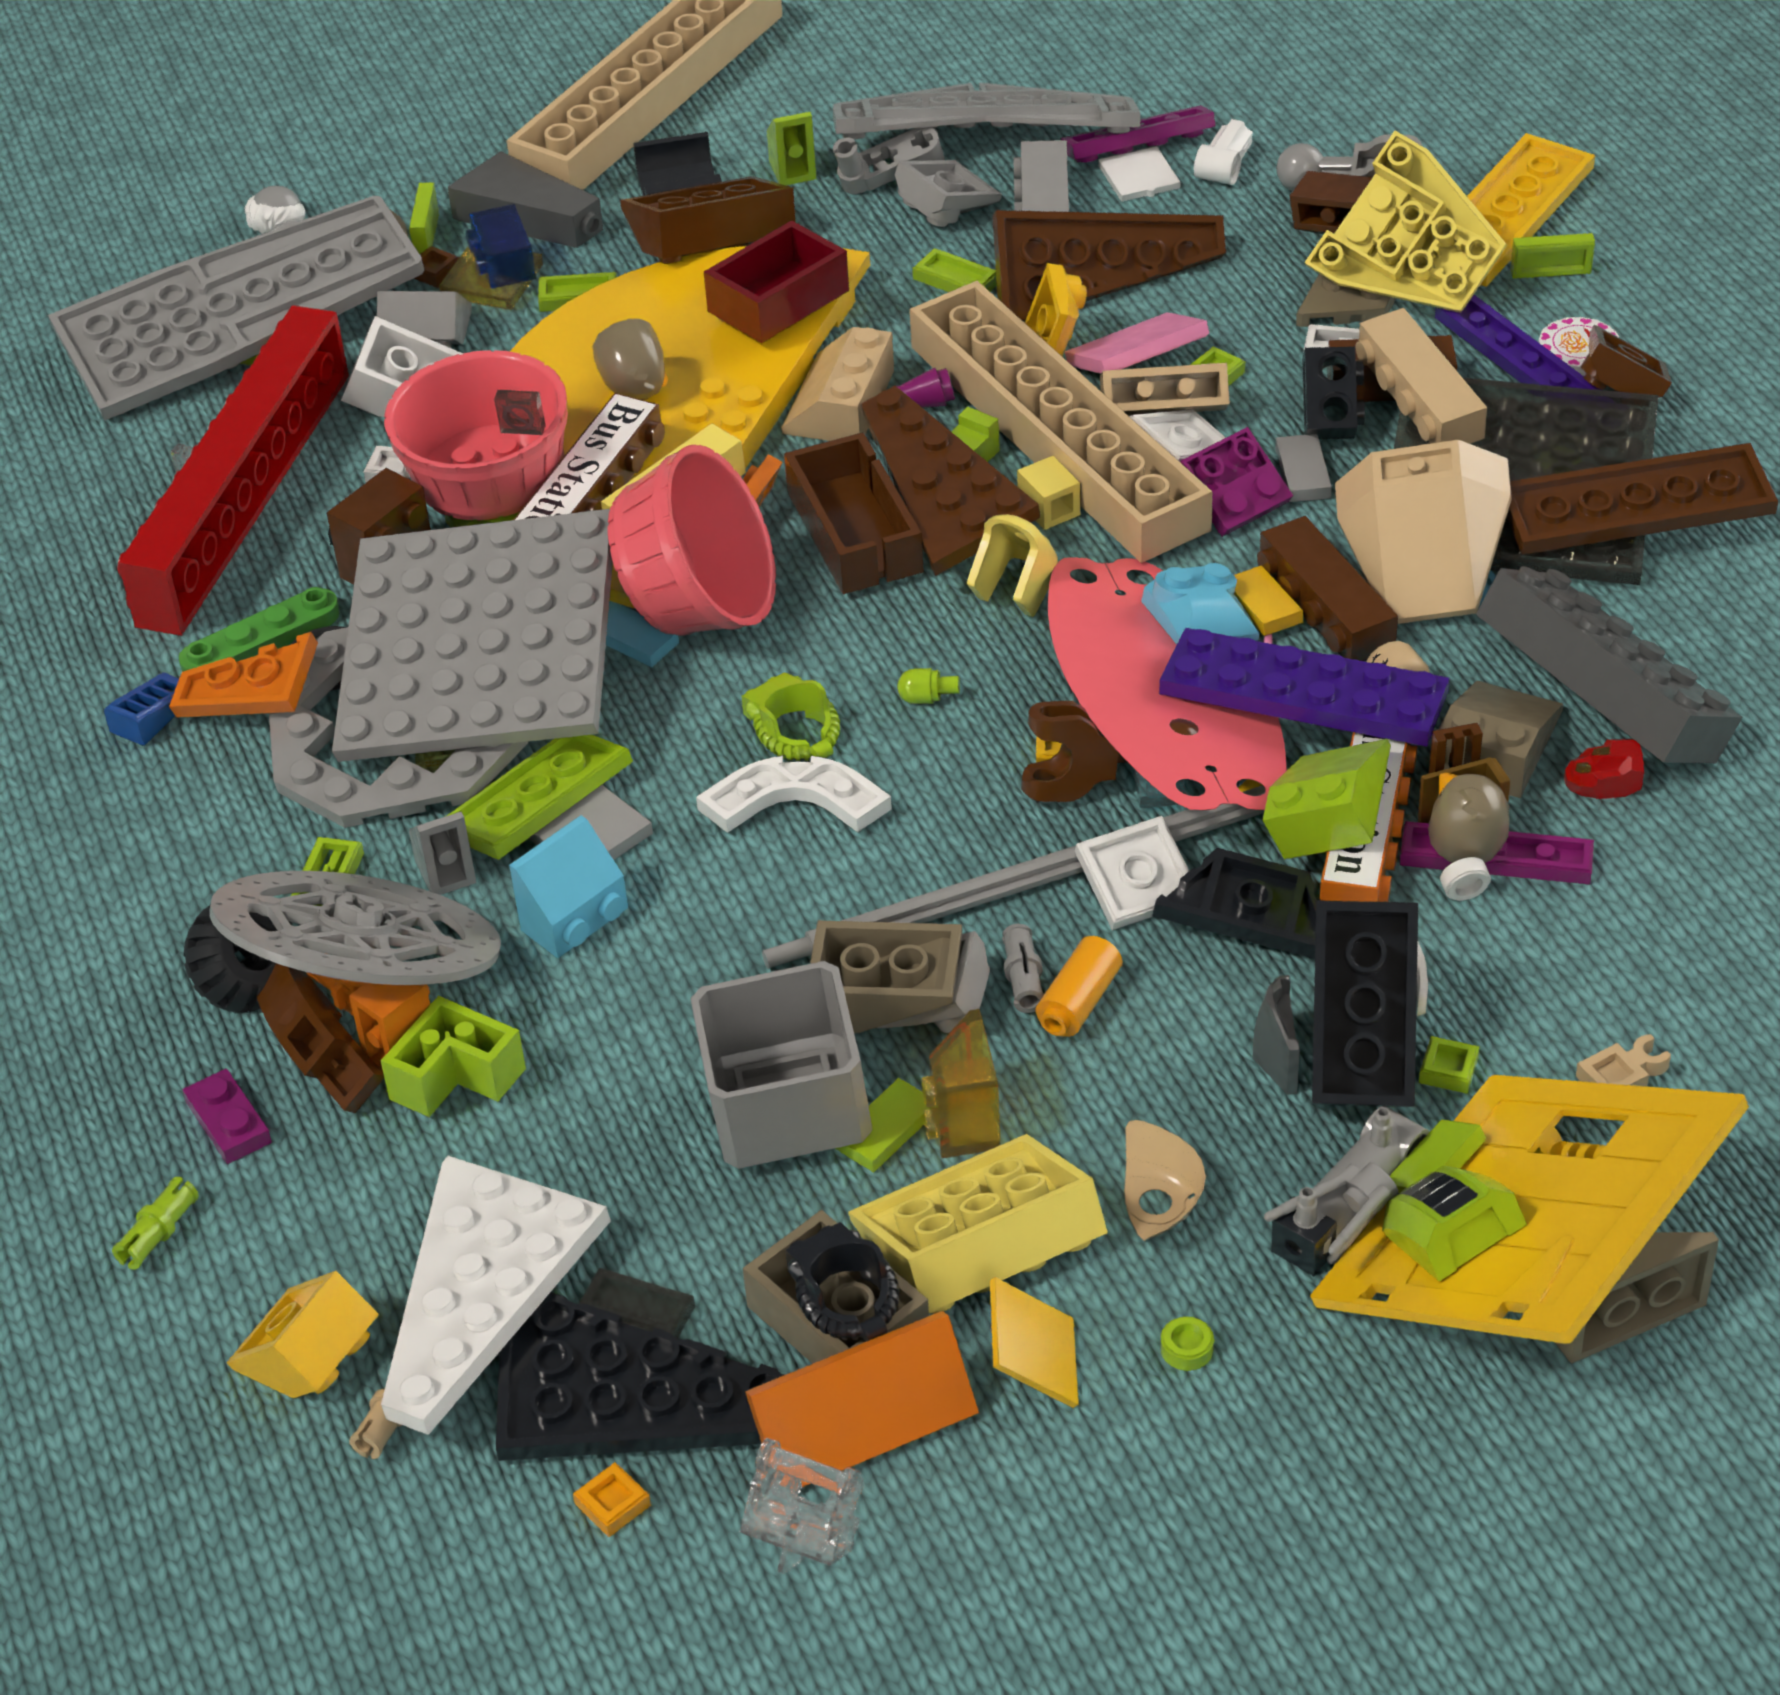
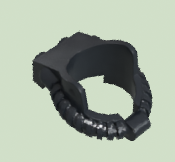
M839 1222L833 1226L823 1227L817 1234L804 1241H795L785 1250L788 1272L796 1282L797 1301L807 1320L812 1322L816 1329H820L824 1334L830 1333L831 1337L834 1338L841 1336L842 1340H847V1337L857 1340V1337H861L864 1342L887 1333L885 1324H889L892 1316L896 1313L900 1288L893 1268L874 1242L862 1239L859 1231L849 1230ZM845 1271H860L862 1279L870 1281L880 1290L879 1298L874 1304L875 1315L859 1323L855 1315H843L828 1309L819 1286L829 1276Z

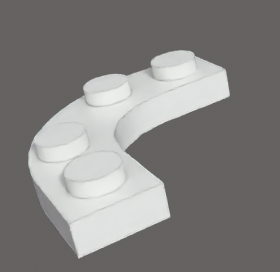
M783 756L757 761L733 772L696 797L698 811L727 833L761 810L779 802L793 800L813 802L830 811L856 832L861 831L892 809L891 796L863 775L842 763L811 756L810 762L783 763Z

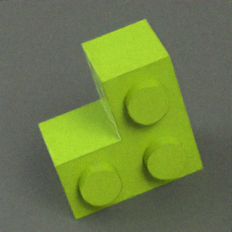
M439 995L381 1060L389 1100L427 1117H430L458 1084L499 1102L526 1070L518 1029Z

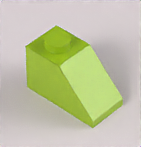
M805 112L773 119L766 131L769 163L778 183L791 185L816 180L811 113Z

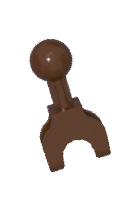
M1068 700L1036 703L1030 707L1028 725L1035 736L1044 741L1062 743L1059 752L1051 759L1028 764L1024 769L1021 789L1031 799L1042 802L1075 801L1087 794L1095 784L1101 781L1116 780L1117 764L1128 763L1095 726L1086 710L1076 702ZM1178 718L1170 722L1171 729L1182 735H1195L1199 731L1198 726L1187 719Z

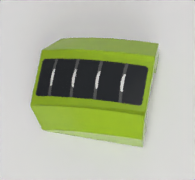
M1442 1166L1388 1200L1382 1231L1391 1241L1440 1282L1457 1271L1458 1267L1507 1235L1511 1236L1527 1224L1514 1193L1504 1185L1480 1173Z

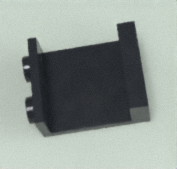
M708 132L633 143L637 177L642 196L722 182L720 174H715L712 166Z

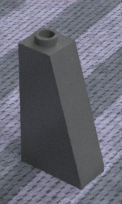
M502 151L448 186L452 218L457 221L578 248L603 230L600 199Z

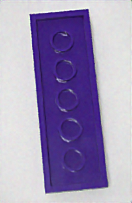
M1185 628L1160 678L1159 694L1428 746L1448 694L1450 678L1433 675L1425 671L1417 672L1390 667L1383 663H1369L1343 658L1336 654L1327 655L1301 650L1293 646H1280L1259 642L1251 638L1227 636L1204 629Z

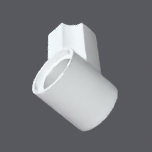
M1231 119L1227 125H1223L1210 145L1202 144L1200 146L1194 163L1195 178L1228 185L1235 184L1240 172L1241 160L1252 144V131L1248 130L1243 121Z

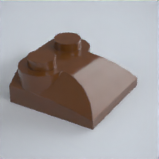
M1594 324L1589 336V353L1581 364V368L1586 372L1583 378L1601 390H1605L1609 386L1622 393L1619 398L1635 409L1641 410L1643 405L1653 407L1656 400L1664 396L1672 383L1666 363Z

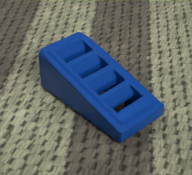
M163 672L109 704L104 709L109 731L145 746L175 717L169 705L179 678Z

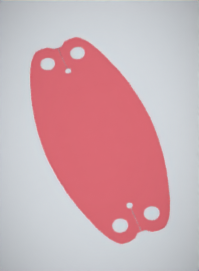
M1078 557L1061 559L1054 567L1049 582L1048 619L1051 638L1065 679L1099 731L1144 779L1167 798L1190 810H1212L1221 804H1238L1247 809L1265 810L1270 786L1287 771L1285 743L1279 718L1159 694L1160 678L1176 647V643L1141 602L1144 587L1148 584L1132 582L1128 579L1127 573L1132 570L1144 571L1150 574L1154 580L1156 575L1163 570L1147 561L1140 563L1137 559L1131 558L1117 559L1113 563H1097L1088 558ZM1075 569L1088 570L1097 576V581L1088 584L1074 580L1070 573ZM1118 589L1122 590L1126 595H1117L1115 591ZM1178 718L1187 719L1194 722L1198 726L1199 731L1195 735H1182L1171 729L1170 722ZM1213 766L1217 769V771L1209 772L1205 769V767ZM1182 779L1194 780L1203 785L1205 792L1200 796H1189L1180 792L1176 788V783ZM1250 779L1261 783L1266 791L1261 796H1250L1241 792L1236 784L1240 780Z

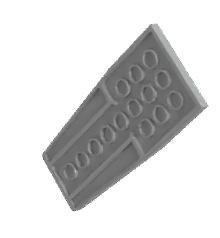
M371 196L157 270L49 314L48 318L105 421L148 402L160 399L184 387L198 383L226 369L234 368L240 362L259 354L262 345L267 343L274 333L277 323L284 318L292 305L334 311L339 315L376 297L377 291H389L421 275L424 272V266L420 254L380 196Z

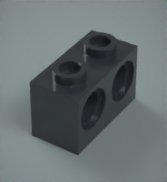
M1355 347L1305 348L1302 358L1304 435L1317 434L1318 439H1354L1358 425H1364L1365 423L1364 400H1357L1356 385H1363V360H1356ZM1327 366H1337L1343 371L1344 377L1340 380H1330L1324 376L1322 370ZM1329 406H1338L1344 411L1346 417L1340 421H1332L1325 416L1323 410Z

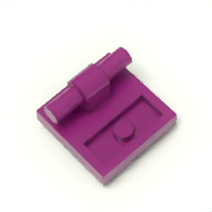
M1248 427L1180 461L1183 466L1212 491V523L1221 537L1287 504L1293 497V494Z

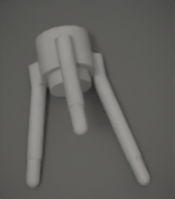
M1351 1163L1339 1175L1312 1188L1316 1192V1199L1346 1185L1348 1190L1343 1193V1198L1347 1205L1356 1213L1329 1246L1328 1264H1335L1369 1221L1385 1207L1388 1200L1398 1194V1188L1392 1178L1375 1163H1368L1362 1170ZM1299 1195L1266 1212L1264 1219L1267 1222H1271L1296 1210Z

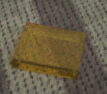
M471 241L439 285L440 291L457 292L471 303L512 310L543 266L542 254Z

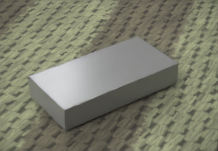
M1318 435L1276 437L1275 450L1283 481L1293 494L1289 502L1331 498L1332 487Z

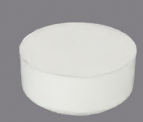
M1467 857L1453 862L1443 870L1440 876V882L1447 897L1458 901L1472 899L1486 890L1491 881V876L1484 861L1477 857Z

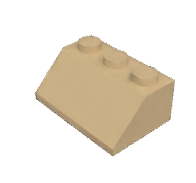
M852 327L818 352L781 427L782 434L827 441L862 432L866 434L868 425L863 416L861 403L885 391L893 375L892 332L875 330L873 328Z

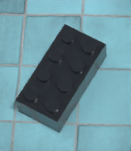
M1316 900L1312 1104L1385 1105L1387 1107L1415 1106L1418 903Z

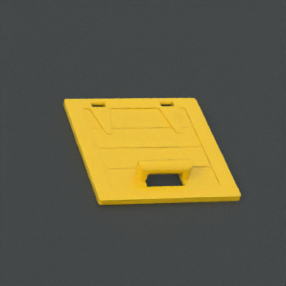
M1492 1075L1453 1120L1480 1125L1486 1137L1484 1143L1460 1169L1488 1176L1511 1190L1516 1197L1527 1225L1511 1236L1507 1235L1458 1267L1457 1271L1439 1282L1382 1231L1385 1205L1311 1293L1310 1298L1316 1308L1562 1344L1571 1343L1747 1111L1749 1104L1743 1094ZM1563 1116L1624 1121L1606 1145L1563 1141L1555 1128ZM1376 1293L1389 1295L1386 1301L1372 1300ZM1508 1311L1523 1313L1520 1320L1504 1318Z

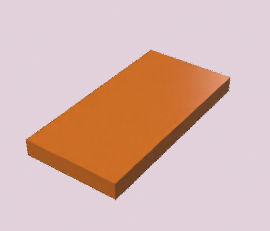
M943 1311L745 1391L777 1491L782 1495L979 1413L949 1315Z

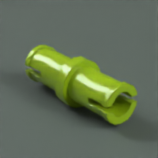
M172 1178L168 1186L151 1205L146 1204L138 1211L136 1215L137 1222L112 1248V1253L120 1264L124 1266L132 1256L133 1259L128 1264V1268L132 1270L138 1269L160 1241H166L173 1235L176 1229L175 1223L198 1200V1191L191 1182L187 1180L179 1190L178 1187L183 1183V1178Z

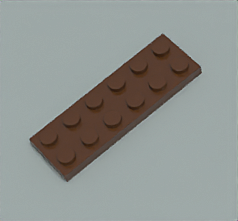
M1751 443L1510 481L1512 499L1506 517L1523 555L1776 514L1778 499Z

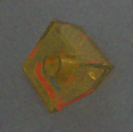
M980 1009L970 1010L930 1053V1076L922 1077L926 1107H932V1109L924 1110L926 1134L928 1140L937 1139L941 1159L986 1152L1000 1146L998 1081Z

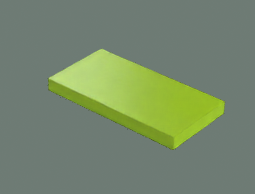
M595 735L554 738L447 816L462 812L470 848L499 860L631 764L633 759L628 748Z

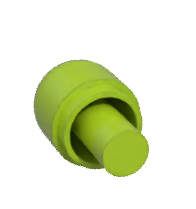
M933 668L909 669L899 677L897 690L900 697L910 704H933L934 701H940L941 694H960L959 676L940 677V671L933 670Z

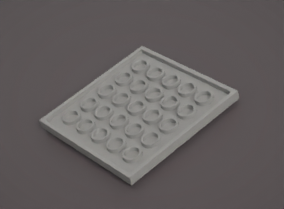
M610 509L360 539L332 753L337 761L598 734L613 564L610 553L611 548L608 542V516Z

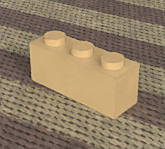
M1227 363L1102 371L1100 375L1101 392L1128 416L1180 410H1194L1196 412L1225 410L1230 404Z

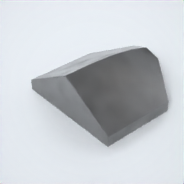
M1289 975L1278 976L1268 986L1258 1012L1253 1039V1059L1287 1095L1297 1094L1300 1049L1299 1042L1295 1037L1290 1000Z

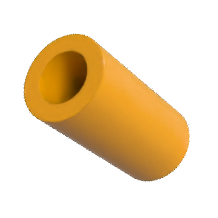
M1086 936L1079 942L1036 1006L1037 1018L1041 1026L1048 1033L1064 1037H1071L1078 1033L1122 967V956L1112 943L1098 936Z

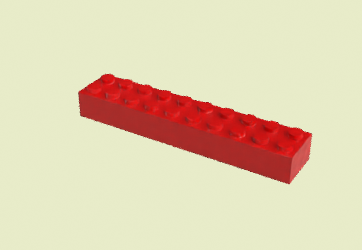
M295 305L290 307L284 318L277 323L276 329L267 343L262 345L259 355L251 367L245 370L242 380L234 392L227 397L225 405L217 417L210 422L203 438L193 447L191 455L182 469L176 472L173 482L163 497L157 500L155 509L146 522L139 527L132 543L120 555L117 566L118 574L123 580L127 595L126 604L131 610L135 628L183 635L349 377L337 312Z

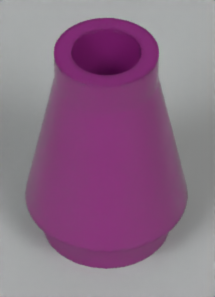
M936 367L897 386L922 408L946 406V402L955 400L947 368L936 370Z

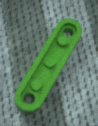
M312 587L209 636L194 641L179 654L181 671H187L228 657H232L237 662L258 655V648L274 643L277 649L291 644L298 635L317 628L330 626L338 619L340 614L337 597L329 589Z

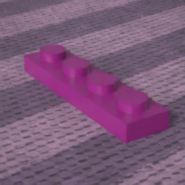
M1199 105L1140 119V127H1130V131L1126 133H1111L1105 127L1062 137L1060 140H1066L1067 156L1076 160V162L1085 163L1097 160L1098 154L1111 151L1112 154L1129 153L1134 150L1133 146L1146 143L1147 146L1163 145L1169 142V137L1181 135L1183 138L1197 137L1203 134V129L1216 126L1214 112Z

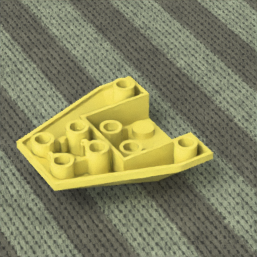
M1395 130L1372 163L1376 173L1335 234L1326 230L1304 263L1339 286L1461 313L1507 245L1430 151Z

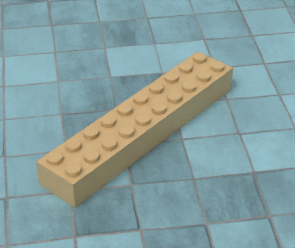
M673 0L507 140L508 154L584 190L633 147V143L639 142L777 22L782 17L781 0Z
M972 282L910 308L912 349L930 366L936 367V370L947 368L951 385L978 411L998 418L999 430L1034 463L1054 456L1080 482V506L1140 563L1211 531L1212 491L980 282Z

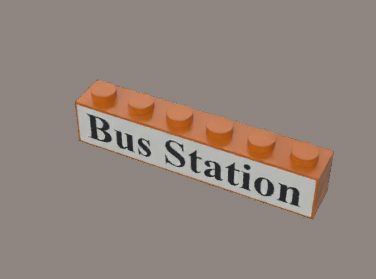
M1353 732L1350 746L1386 738ZM1388 739L1391 748L1373 842L1327 851L1320 885V901L1389 902L1392 876H1386L1385 873L1386 870L1395 871L1399 843L1392 842V838L1402 837L1405 810L1398 808L1399 804L1408 805L1411 778L1405 777V772L1414 773L1417 746H1413L1411 743Z

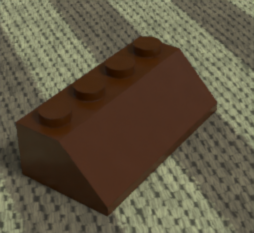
M755 176L620 200L621 209L643 253L658 257V261L661 263L679 262L682 260V255L711 251L723 247L748 246L749 242L759 240L791 220L795 222L794 188Z

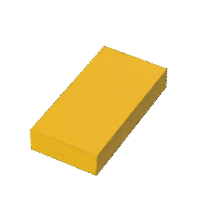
M1262 565L1234 574L1237 579L1234 595L1240 601L1256 628L1264 636L1303 623V610Z

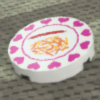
M1571 317L1554 321L1542 330L1538 342L1584 376L1586 372L1581 368V364L1589 353V336L1594 324L1617 337L1619 335L1609 325L1598 320Z

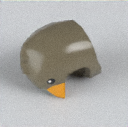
M627 319L612 324L598 334L592 345L594 361L602 380L614 393L645 400L659 393L660 389L666 386L668 377L665 373L663 350L657 334L649 322L642 319Z
M1441 773L1439 776V796L1433 805L1428 826L1431 845L1440 856L1452 863L1467 857H1477L1484 862L1491 861L1502 849L1509 833V804L1501 787L1489 778L1478 774L1457 776L1451 773Z

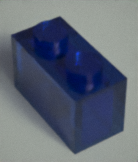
M515 204L469 213L471 229L465 230L470 253H474L478 274L486 275L491 289L536 279L532 246Z

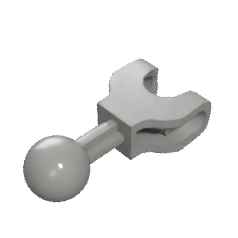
M1392 134L1378 136L1368 143H1355L1353 156L1323 157L1322 153L1310 144L1297 143L1291 145L1281 153L1278 159L1277 176L1282 185L1292 192L1307 171L1374 177L1376 173L1372 163ZM1404 135L1423 147L1421 141L1417 137L1412 135Z

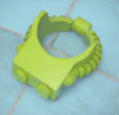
M783 672L776 677H771L767 682L755 689H749L741 696L743 714L750 721L753 720L757 737L773 754L783 756V758L788 760L796 759V761H801L800 759L809 761L811 756L827 758L833 755V747L840 733V719L834 705L828 700L824 687L819 682L802 680L799 676H792ZM805 711L806 718L822 723L823 727L820 731L821 741L810 746L806 740H794L782 736L777 718L790 712Z

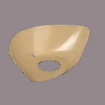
M1133 1120L1128 1121L1125 1127V1204L1130 1221L1137 1234L1143 1241H1147L1170 1230L1188 1217L1204 1190L1206 1175L1202 1159L1195 1149L1182 1138L1159 1126ZM1160 1190L1170 1196L1172 1205L1165 1213L1159 1215L1150 1214L1141 1208L1139 1200L1148 1191ZM1194 1193V1197L1189 1199L1188 1196Z

